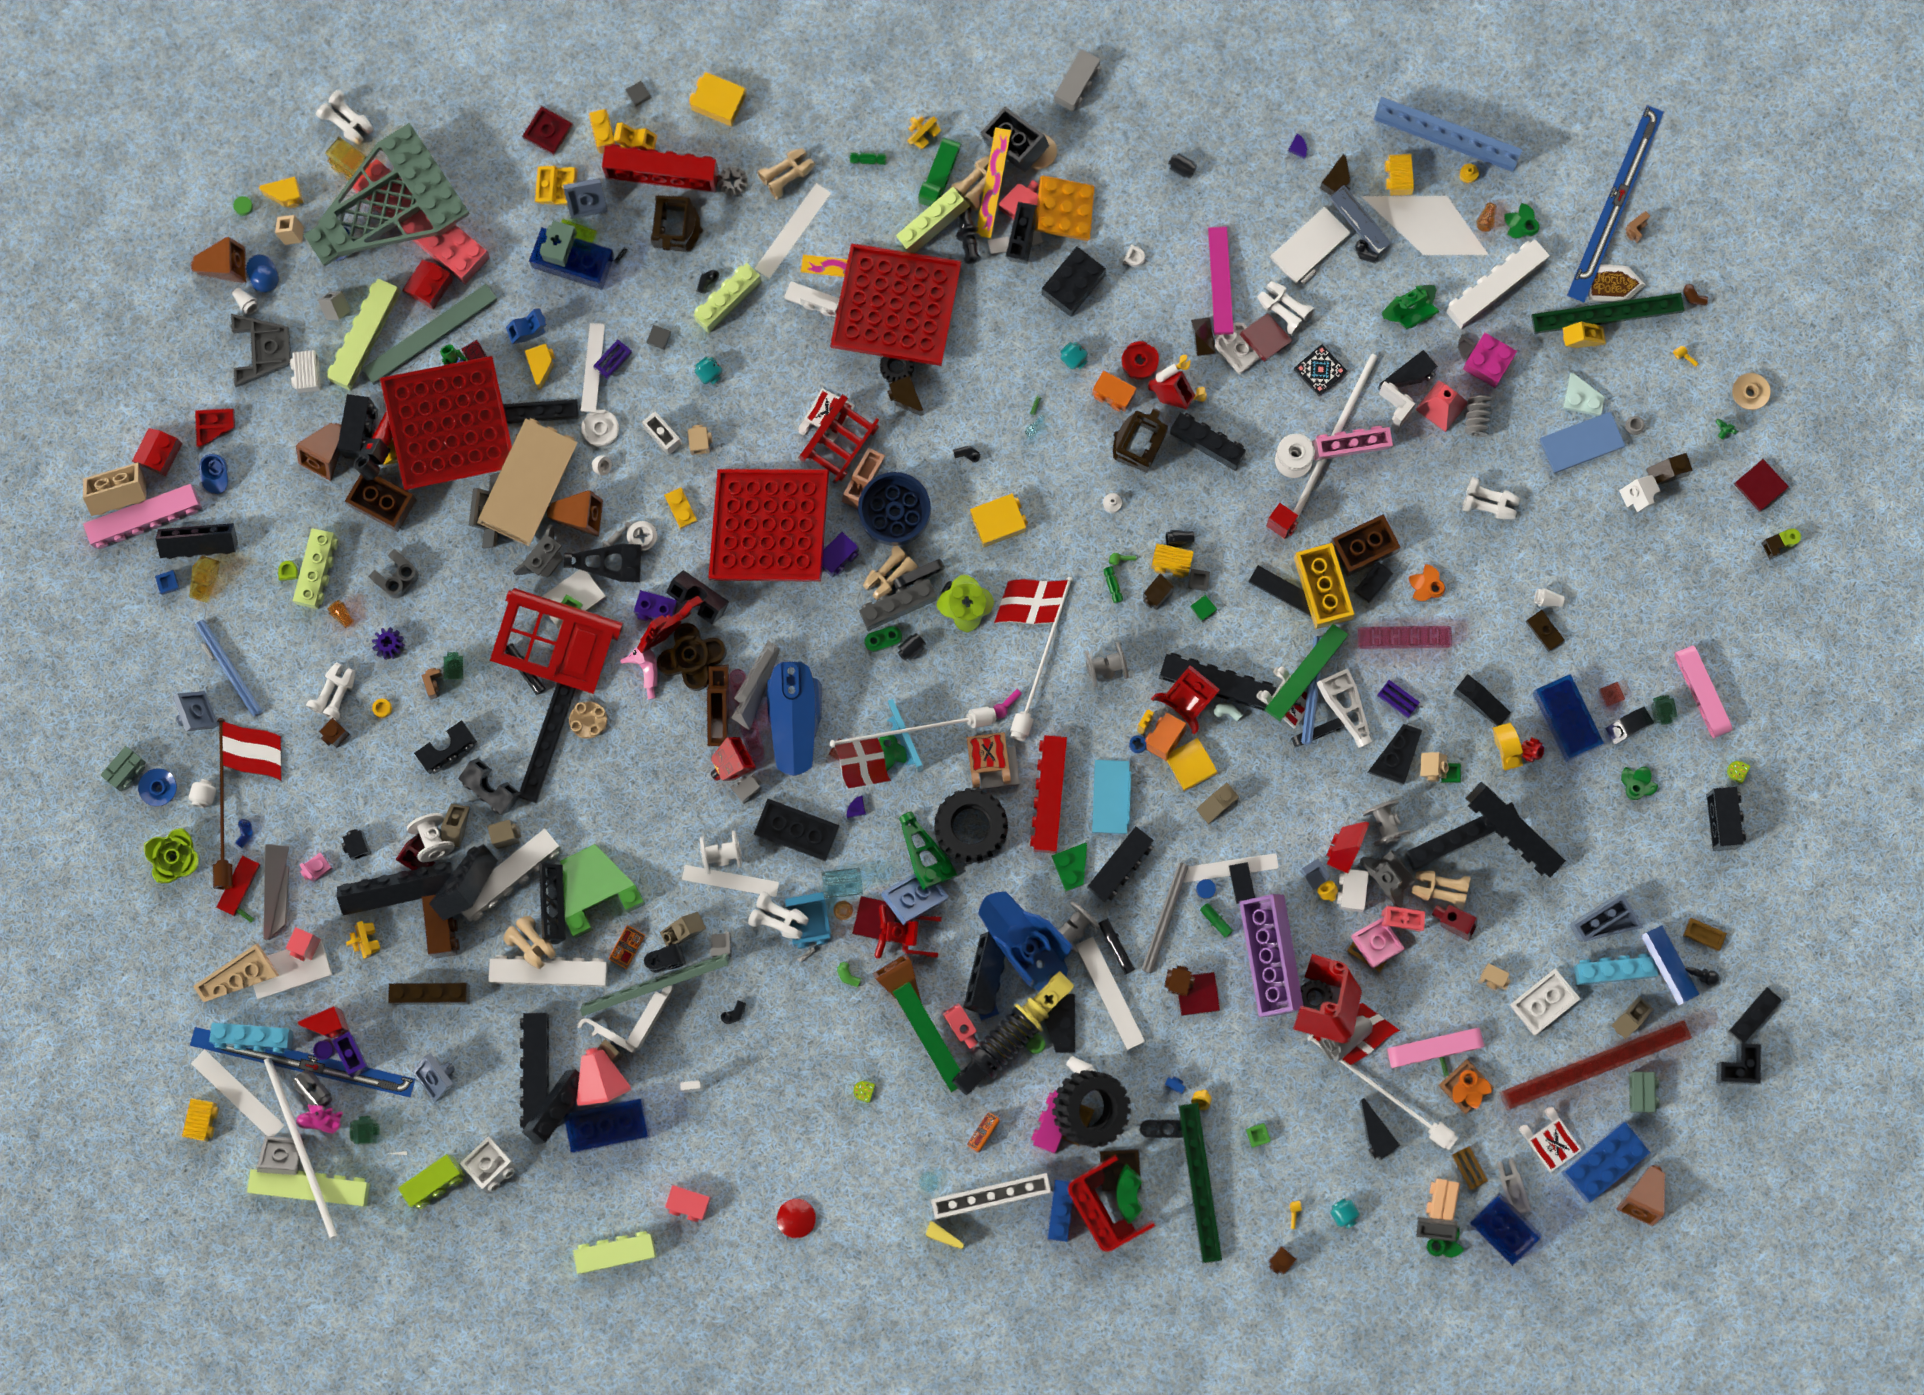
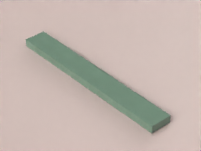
M487 284L483 285L363 367V371L373 385L380 381L379 378L386 377L497 301V298Z
M725 953L583 1003L580 1009L581 1014L585 1016L729 965V956Z

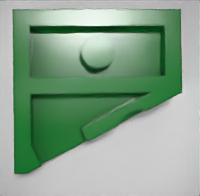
M1086 842L1051 855L1065 892L1084 885Z

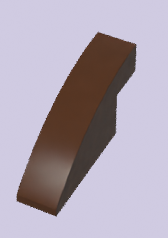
M710 665L709 687L707 688V746H721L728 737L729 665Z

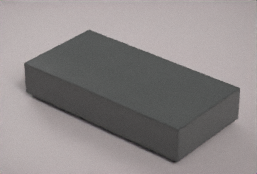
M1418 1217L1416 1237L1456 1241L1458 1221Z

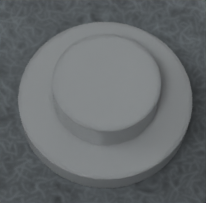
M1638 416L1628 418L1625 423L1627 432L1632 435L1640 434L1645 427L1643 419Z

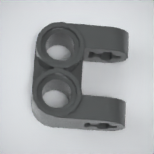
M393 549L388 555L398 565L397 571L393 576L385 579L374 570L368 577L390 597L397 599L402 597L405 590L417 581L419 574L413 564L397 550ZM406 570H412L411 576L404 577L403 575ZM393 584H399L398 590L391 591L390 589Z

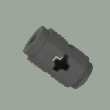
M304 1070L294 1078V1088L305 1098L308 1104L326 1107L332 1101L331 1093L320 1083V1080L313 1072ZM308 1083H311L312 1088H313V1089L316 1088L317 1091H316V1092H313V1091H310V1092H309L308 1090H309L310 1088L308 1087Z

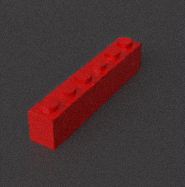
M1044 735V740H1040L1039 752H1042V759H1038L1037 770L1041 771L1040 778H1036L1035 789L1039 790V795L1034 797V808L1037 809V816H1033L1032 819L1035 835H1031L1030 847H1034L1033 852L1057 854L1067 737Z

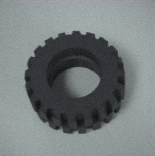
M965 788L964 791L958 790L952 796L946 797L943 804H940L938 807V812L935 815V835L939 846L950 858L952 857L960 863L972 864L977 862L979 864L983 863L986 859L990 860L993 858V855L998 853L1002 845L1005 844L1008 833V819L1004 807L1001 806V802L997 798L995 799L989 792L985 793L982 789L976 788V790H971L970 788ZM965 809L980 810L989 820V832L979 843H964L954 834V819Z
M1081 1070L1080 1073L1075 1072L1071 1074V1079L1066 1078L1062 1082L1063 1086L1058 1087L1056 1090L1058 1093L1057 1098H1053L1055 1108L1052 1109V1114L1056 1115L1054 1122L1056 1126L1060 1127L1059 1132L1066 1136V1139L1083 1146L1097 1148L1098 1146H1107L1108 1142L1113 1143L1117 1140L1116 1136L1122 1135L1125 1131L1123 1127L1128 1125L1129 1120L1127 1116L1131 1114V1108H1128V1104L1131 1103L1130 1097L1125 1096L1127 1093L1126 1088L1120 1086L1121 1082L1107 1073ZM1096 1090L1103 1099V1113L1094 1125L1086 1127L1080 1118V1105L1088 1093Z

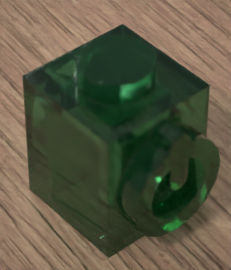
M447 652V656H443V679H463V656H459L458 652Z
M1670 695L1653 698L1651 709L1654 723H1661V725L1673 723V720L1678 717L1674 698H1670Z
M359 1116V1120H353L350 1123L349 1135L351 1142L354 1141L356 1145L377 1144L380 1126L379 1123H376V1120L371 1119V1116Z

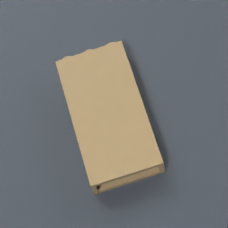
M525 418L477 523L530 547L578 442L569 435L563 436L558 434V431L552 427L545 428L541 426L537 420Z

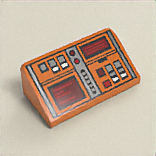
M627 925L609 960L627 969L645 935Z
M987 1113L967 1145L976 1152H980L1000 1122V1119L991 1113Z

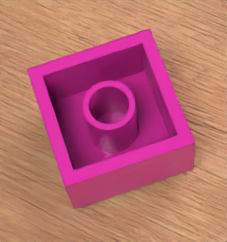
M1484 332L1466 361L1463 370L1496 388L1517 351Z

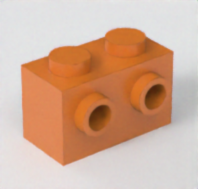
M1103 370L1092 389V395L1099 402L1104 403L1105 401L1111 404L1110 406L1114 410L1126 412L1136 394L1137 388Z
M1166 712L1164 717L1158 719L1154 732L1148 734L1145 740L1147 750L1167 761L1186 733V723Z

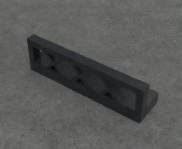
M540 863L542 939L550 940L551 944H559L566 940L563 865Z

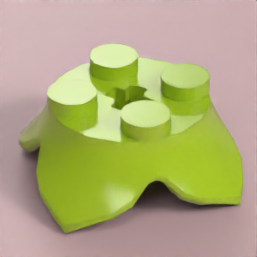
M963 574L955 578L951 588L940 595L936 606L942 615L954 620L958 629L968 633L978 627L983 616L991 612L994 606V598L973 577ZM965 598H968L971 601L969 607L962 604V600L964 601Z
M183 828L170 831L167 837H154L144 843V854L153 865L151 872L157 883L174 882L180 877L191 875L198 867L199 857L193 848L192 838ZM176 853L177 859L172 862L170 856Z

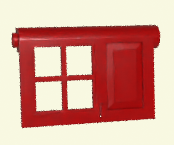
M513 588L512 591L509 590L505 600L508 604L490 661L594 694L611 639L618 641L624 623L517 588ZM519 606L539 612L533 634L513 628ZM543 614L563 620L556 642L537 636ZM511 632L531 638L525 659L505 654ZM535 639L555 645L548 667L528 661Z

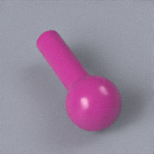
M1018 688L1002 704H996L993 707L997 719L1004 718L1007 715V709L1023 694Z

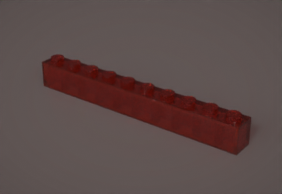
M1682 1020L1499 1093L1508 1111L1687 1041L1692 1037L1685 1020Z

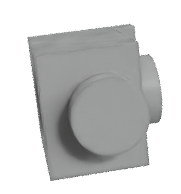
M755 774L749 777L744 776L737 782V787L734 785L730 787L743 804L762 790L759 786L761 781Z

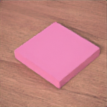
M1384 917L1351 935V938L1372 969L1405 950L1390 926H1381Z

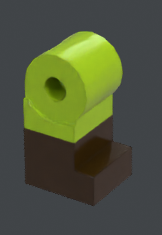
M1791 528L1765 539L1762 545L1769 560L1776 558L1780 554L1779 550L1785 547L1792 548L1797 545L1801 540V534L1797 529Z

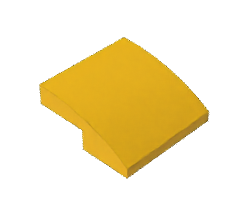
M555 165L538 166L535 203L567 205L563 185L577 182L578 169L575 167L557 168Z
M1198 737L1174 750L1166 761L1184 792L1218 774Z

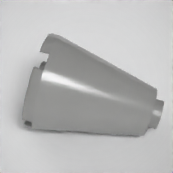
M1359 1016L1356 1019L1354 1034L1349 1043L1344 1044L1321 1038V1041H1319L1320 1047L1330 1060L1334 1058L1336 1063L1372 1033L1373 1024L1369 1018Z

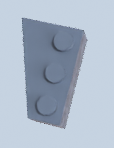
M1624 894L1613 896L1569 924L1578 941L1582 942L1644 928Z

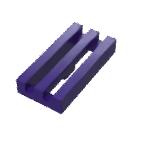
M617 339L593 365V368L598 370L608 380L630 356L632 350ZM618 346H620L621 348H620V349L614 354V356L603 366V368L600 367V365L610 356V354H611ZM625 350L626 352L622 355V357H621V358L612 366V368L607 372L606 370L610 367V365H611V364L621 355V353Z
M1390 680L1387 681L1377 694L1379 698L1407 718H1409L1420 703ZM1390 686L1391 688H1393L1395 691H1397L1399 694H1401L1414 705H1410L1404 699H1402L1393 691H1391L1388 687ZM1383 693H1388L1394 699H1396L1405 707H1407L1409 711L1407 712L1406 710H1404L1402 707H1400L1394 701L1389 699Z

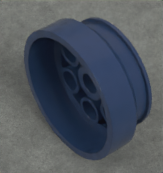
M888 472L873 478L864 487L858 502V513L864 530L871 538L885 545L900 546L914 541L925 531L931 516V504L925 487L916 478L901 472ZM894 490L898 492V495L895 498H890L888 493ZM912 497L916 501L914 504L908 505L905 503V500ZM875 502L883 504L880 509L872 507ZM892 509H899L900 514L892 516L890 511ZM910 516L918 518L915 523H909L907 519ZM878 520H883L885 525L879 528L875 526V523ZM895 527L903 529L902 533L898 535L894 534L892 530Z

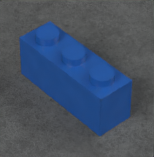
M1055 1180L1047 1240L1067 1242L1072 1207V1198L1068 1193L1070 1181Z

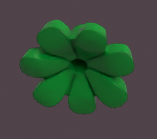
M1721 419L1716 420V424L1721 430L1718 434L1719 438L1724 440L1727 434L1737 435L1739 432L1737 429H1734V425H1727Z

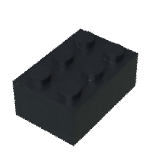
M1004 107L980 133L985 144L992 148L995 128L1011 130L1006 159L1024 173L1050 146L1043 133L1007 107Z
M1076 246L1041 288V295L1071 317L1104 278L1106 268Z
M351 394L346 396L337 446L338 451L344 458L357 459L360 456L359 453L365 441L371 439L375 433L373 422L374 419H377L378 408H376L370 397Z
M1737 787L1712 789L1706 794L1713 851L1736 850L1744 845L1746 841L1745 830H1742L1741 824L1744 821V815L1739 807L1741 793L1737 791Z

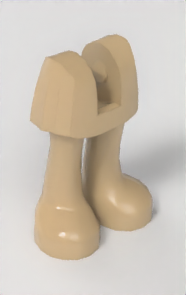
M804 148L788 152L787 159L769 169L762 168L757 171L760 180L764 185H768L771 194L776 200L783 196V187L799 176L805 177L815 166L811 158L799 166L796 164L807 155ZM789 167L793 168L788 173L772 181L777 175H779Z
M990 155L978 160L974 164L976 169L961 182L954 183L950 187V189L954 187L974 211L980 206L979 197L984 191ZM980 176H982L983 179L971 191L967 193L968 189L973 185V183Z
M894 546L891 549L892 555L879 570H872L863 584L867 591L872 589L877 583L881 585L873 593V597L877 601L880 597L893 592V580L919 568L899 546ZM903 561L887 579L884 578L896 564Z
M1435 871L1416 872L1415 879L1428 882L1427 888L1413 886L1412 894L1426 901H1429L1430 898L1449 901L1456 908L1464 910L1466 894L1435 889V885L1467 893L1471 877L1463 876L1461 879H1450L1436 876Z
M531 916L521 917L516 921V926L534 943L532 946L528 944L514 926L509 927L504 934V942L512 947L517 945L525 953V961L538 969L545 965L541 959L544 954L550 959L556 956L551 942L542 939L534 930L536 922Z

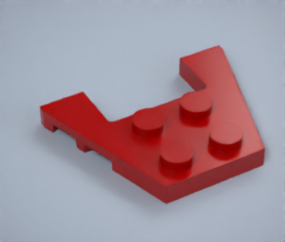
M697 596L689 600L680 612L672 617L670 615L666 617L662 615L652 620L637 646L641 654L664 642L681 625V620L691 615L692 608L699 606L703 602L702 599Z

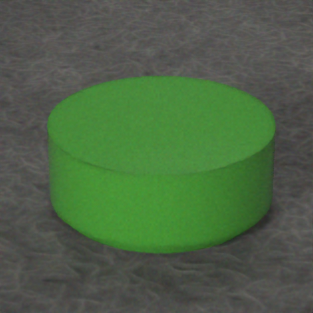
M240 196L234 200L233 208L237 214L246 216L252 212L253 204L248 197Z
M1035 1034L1033 1039L1029 1038L1030 1041L1026 1044L1027 1050L1033 1054L1041 1053L1045 1048L1044 1038L1039 1034Z

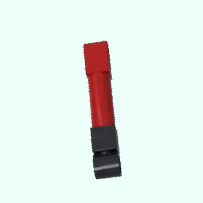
M387 411L372 439L365 441L359 453L360 456L353 464V467L368 481L374 479L379 474L380 467L378 465L384 464L391 450L388 447L392 440Z

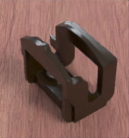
M656 195L653 229L650 237L653 248H662L666 251L691 252L699 239V235L703 233V228L701 227L697 210L693 207L690 198ZM668 210L685 211L682 236L665 235L666 228L663 227V222L667 220Z
M1153 408L1150 415L1135 411L1134 414L1126 419L1119 431L1114 432V460L1148 473L1168 432V425L1158 419L1160 415L1159 410ZM1137 425L1154 432L1149 441L1151 446L1149 450L1145 449L1142 457L1126 450Z

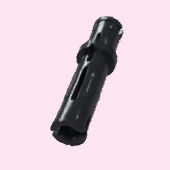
M513 643L507 645L506 654L525 659ZM518 670L536 696L546 690V687L543 686L537 676Z
M1106 918L1099 922V928L1105 937L1104 941L1110 946L1124 975L1136 970L1118 938L1119 934L1114 931L1109 919Z

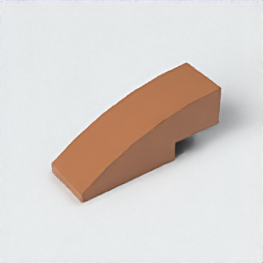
M871 448L867 449L843 493V503L858 509L860 495L864 487L876 477L885 455Z

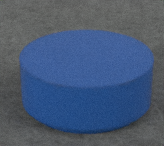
M1209 879L1201 880L1196 887L1197 895L1202 899L1211 898L1216 891L1215 884Z

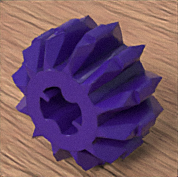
M389 627L386 632L384 628H381V635L377 632L375 633L378 639H372V643L376 644L372 649L377 651L376 655L378 657L383 655V658L388 660L389 655L392 659H395L394 653L396 652L401 655L402 652L399 648H404L405 645L400 643L404 640V637L399 636L400 632L398 630L393 632V628ZM390 640L392 644H388V647H386L384 644Z

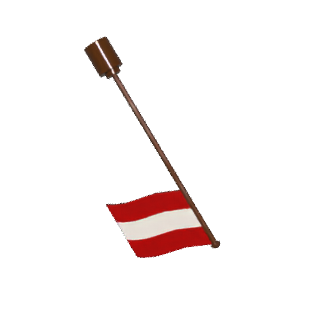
M221 717L217 720L219 722L221 860L213 864V889L226 890L233 888V866L228 860H225L224 766L243 773L265 775L282 781L281 736L265 730L233 725L225 722V719Z

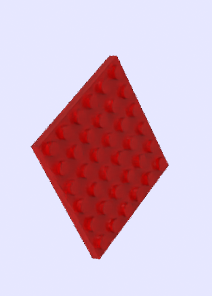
M851 243L830 348L942 366L962 261Z
M492 356L379 378L404 490L501 471L512 448Z
M717 469L708 579L710 581L821 582L829 470Z

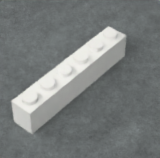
M1536 239L1531 243L1529 241L1525 242L1517 254L1514 252L1505 259L1507 262L1502 266L1500 264L1496 265L1488 277L1486 275L1481 277L1477 281L1478 285L1474 288H1467L1462 293L1464 296L1459 300L1455 298L1448 304L1449 308L1446 313L1460 329L1464 328L1547 262L1550 255Z
M543 829L493 869L472 908L462 912L467 920L471 922L472 920L477 921L484 915V910L488 907L489 909L495 907L499 903V898L503 895L506 897L514 891L513 887L518 883L521 885L529 879L528 875L533 871L538 872L540 863H544L548 859L553 860L560 854L559 850L561 847L546 829Z
M496 955L495 959L490 958L489 982L491 984L607 987L609 964L601 958H592V962L584 961V958H573V961H565L564 957H553V960H546V957H541L542 962L545 964L541 969L526 962L524 956H515V959H507V956Z
M1047 1173L931 1199L934 1216L937 1220L1050 1194L1051 1190Z

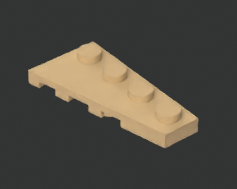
M257 943L193 987L202 1001L206 1002L279 976V974Z

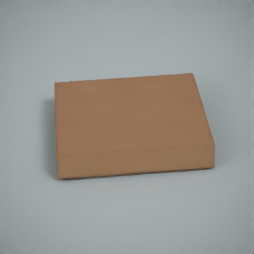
M1468 1059L1438 1085L1453 1102V1087L1459 1083V1076L1463 1071L1472 1070L1476 1072L1479 1078L1486 1079ZM1467 1076L1465 1078L1466 1083L1470 1084L1472 1078ZM1465 1100L1455 1103L1464 1114H1467L1473 1108Z

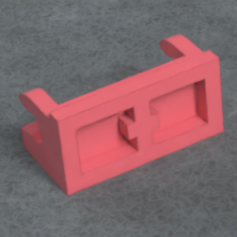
M1387 906L1382 910L1381 916H1384V921L1381 923V926L1405 928L1417 932L1424 931L1425 911Z

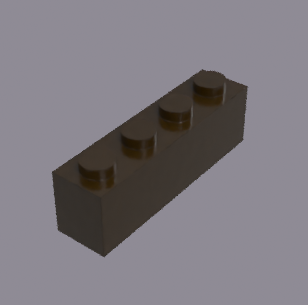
M389 983L388 1003L391 1005L470 1004V985L468 983Z

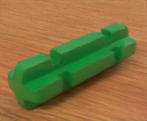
M851 152L850 163H878V165H885L886 154H858V152Z
M1112 566L1103 569L1105 577H1107L1106 581L1110 594H1112L1113 603H1120L1123 601V596L1120 593L1117 578L1114 576V569Z

